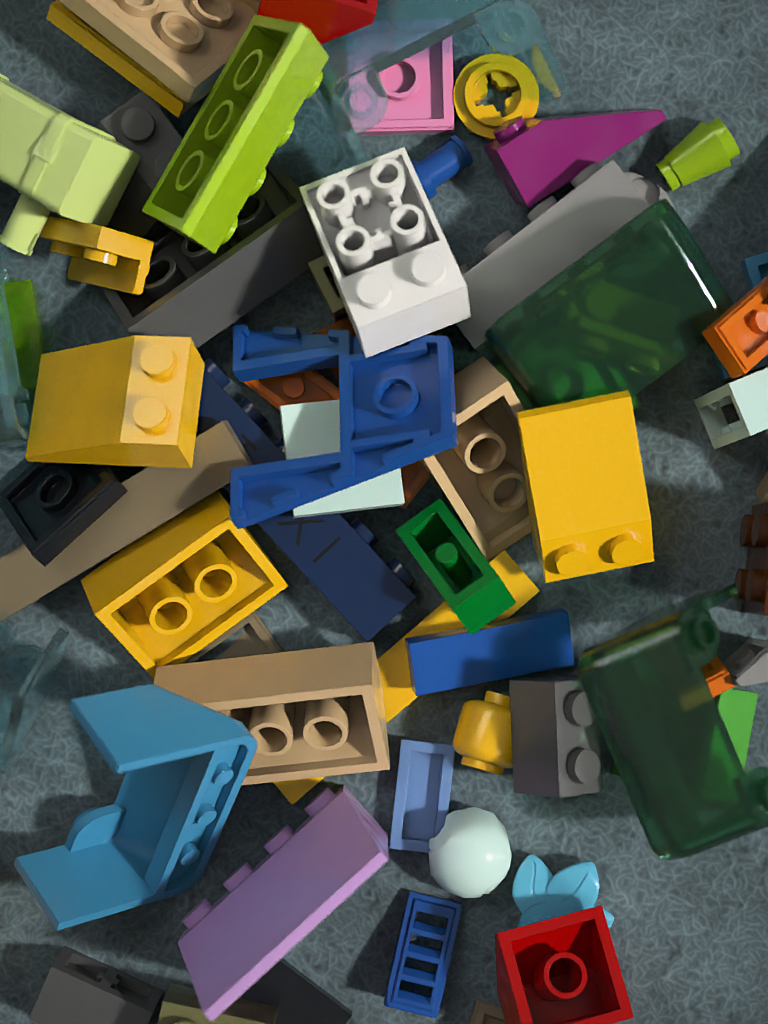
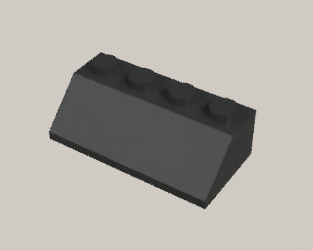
M272 157L265 167L266 177L263 184L255 194L247 198L237 216L238 225L234 234L225 244L220 245L215 254L167 227L150 239L154 241L150 258V269L141 295L101 287L132 336L191 337L194 345L198 348L216 334L231 328L239 318L263 301L275 297L281 288L309 270V262L324 255L299 186Z

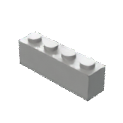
M613 159L603 167L598 162H594L581 171L571 181L575 189L558 202L551 196L537 205L527 215L531 223L513 236L507 230L493 239L483 249L487 257L473 268L469 269L466 264L459 266L467 285L471 317L455 324L478 353L652 221L653 210Z

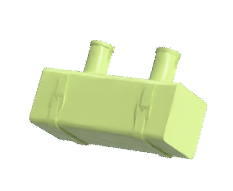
M0 73V180L17 189L18 193L21 194L3 233L0 234V242L17 252L31 256L32 249L50 212H56L61 216L79 222L106 227L139 163L140 155L118 143L112 135L68 115L11 83L6 76Z

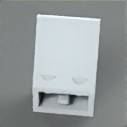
M405 147L299 187L344 307L366 358L471 317L467 285Z

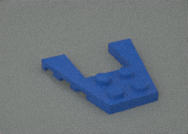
M245 324L233 325V373L239 382L339 366L340 452L231 468L230 520L236 528H245L458 446L453 347L448 336L424 335L366 358L358 338L352 336L349 330L329 329L328 335L300 333L297 327L273 326V331L270 332L249 330Z

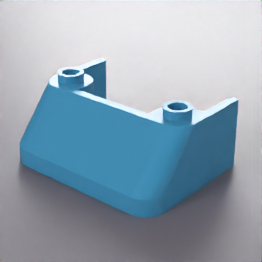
M155 684L138 685L132 688L71 699L69 710L114 773L126 772L115 803L100 808L92 807L79 814L73 822V827L69 832L65 845L19 856L15 859L14 866L55 931L178 895L189 889L199 880L205 871L257 750L256 739L242 722Z

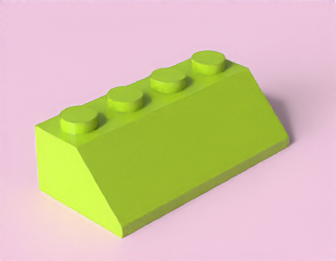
M261 15L253 16L143 207L142 211L214 254L220 245L225 244L232 237L238 225L237 216L247 198L255 194L263 184L266 177L265 167L276 148L281 147L291 136L295 125V115L304 100L311 97L321 84L323 78L322 69L329 59V55L307 27L297 22Z

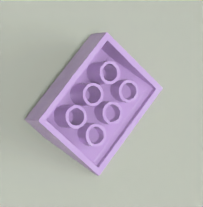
M344 785L335 794L329 787L321 791L304 808L309 817L294 831L288 824L283 826L264 844L263 847L269 853L254 868L247 861L244 862L222 883L228 891L212 905L205 898L181 921L187 929L182 933L178 945L202 1011L211 1022L389 860L388 833Z

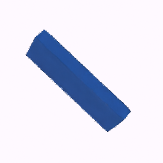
M563 608L489 622L473 635L465 627L405 638L411 686L416 696L574 665L569 615Z

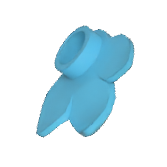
M534 854L528 855L519 866L512 885L513 899L522 913L517 928L597 907L594 904L598 898L599 878L595 864L592 861L578 862L558 871L553 876L540 858ZM603 908L607 925L610 929L614 916Z

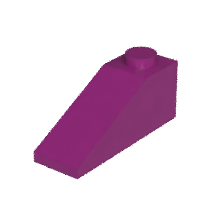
M648 108L529 118L525 121L522 116H518L494 130L493 134L496 139L483 148L514 202L529 208L573 180L594 162H601L665 121L666 117L662 110Z

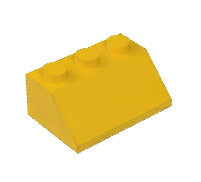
M219 490L126 546L80 580L96 617L153 679L155 678L157 667L182 664L289 586L248 527L237 529L230 520V504Z

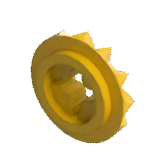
M493 53L480 56L467 64L456 80L453 93L455 114L466 126L469 133H475L486 138L488 141L496 139L493 134L494 130L507 121L518 116H522L524 121L534 118L539 105V87L536 78L523 62L510 55ZM488 77L492 85H495L499 92L506 90L511 92L517 89L504 102L505 110L503 114L505 117H502L500 111L497 112L493 105L484 106L482 104L476 106L482 99L487 97Z

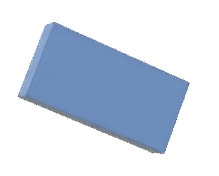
M401 738L389 849L429 853V840L435 838L444 827L445 818L448 815L455 756L452 743Z

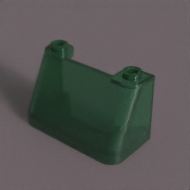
M664 198L645 209L494 322L484 334L485 350L530 409L625 390L629 391L632 398L694 351H700L708 346L715 353L701 332L733 306L734 303L683 220L668 200Z

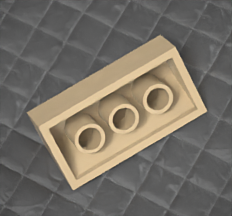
M374 642L167 665L156 668L153 684L242 722L256 739L257 750L242 785L390 770L383 685Z

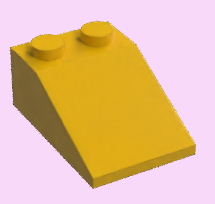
M134 335L41 354L25 458L28 462L192 469L205 364L191 337Z
M625 390L517 412L531 533L545 582L549 583L653 562L651 514L632 399L629 391Z

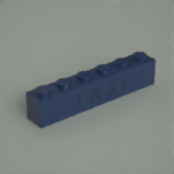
M210 358L205 360L196 437L221 421L228 420L254 465L286 460L283 437L274 444L260 429L268 420L246 397L237 404L224 390L231 382L230 379ZM231 483L224 487L229 493L231 490ZM292 510L258 522V525L367 642L416 598L409 590V587L416 580L395 557L387 564L383 562L371 549L379 540L357 517L348 524L339 513L293 518Z

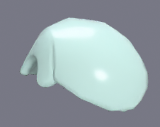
M477 807L453 811L446 816L444 827L435 838L429 840V865L432 877L444 891L461 898H477L483 894H489L500 884L510 869L512 853L507 832L503 824L491 812Z

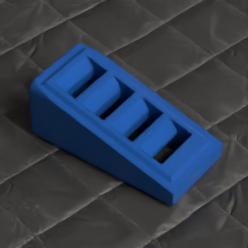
M409 890L384 992L385 1006L430 1018L438 1017L463 904L461 902ZM416 911L447 918L445 928L414 921ZM411 934L442 941L440 950L410 943ZM406 957L436 964L435 971L430 972L406 966ZM405 980L429 986V995L400 989V982Z

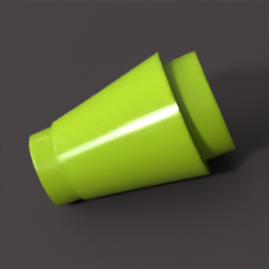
M716 117L709 123L702 120L663 157V160L655 164V167L659 174L664 176L668 188L673 192L679 187H684L731 167L730 160L738 156L740 150L725 124Z

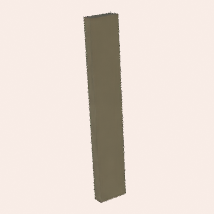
M228 420L221 421L196 437L192 469L147 467L122 482L128 492L48 565L43 566L37 561L25 544L20 545L1 557L0 623L230 484L231 468L254 465Z

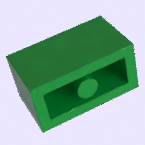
M440 498L395 530L471 635L516 604L501 578Z

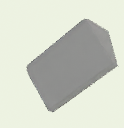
M749 638L723 662V665L731 675L734 685L744 687L768 682V640Z

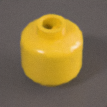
M486 691L484 701L472 699L464 703L452 745L454 750L463 756L461 764L503 776L505 768H513L509 696Z

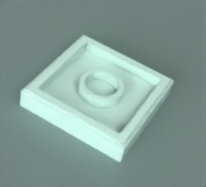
M339 399L280 406L286 460L340 452ZM401 469L393 470L292 509L293 518L403 506L405 499Z

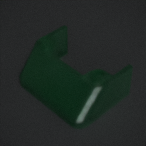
M735 583L663 607L587 647L579 658L578 672L581 683L650 847L657 856L664 860L691 857L768 827V768L757 767L744 771L701 670L702 666L715 658L719 644V630L708 610L739 594Z

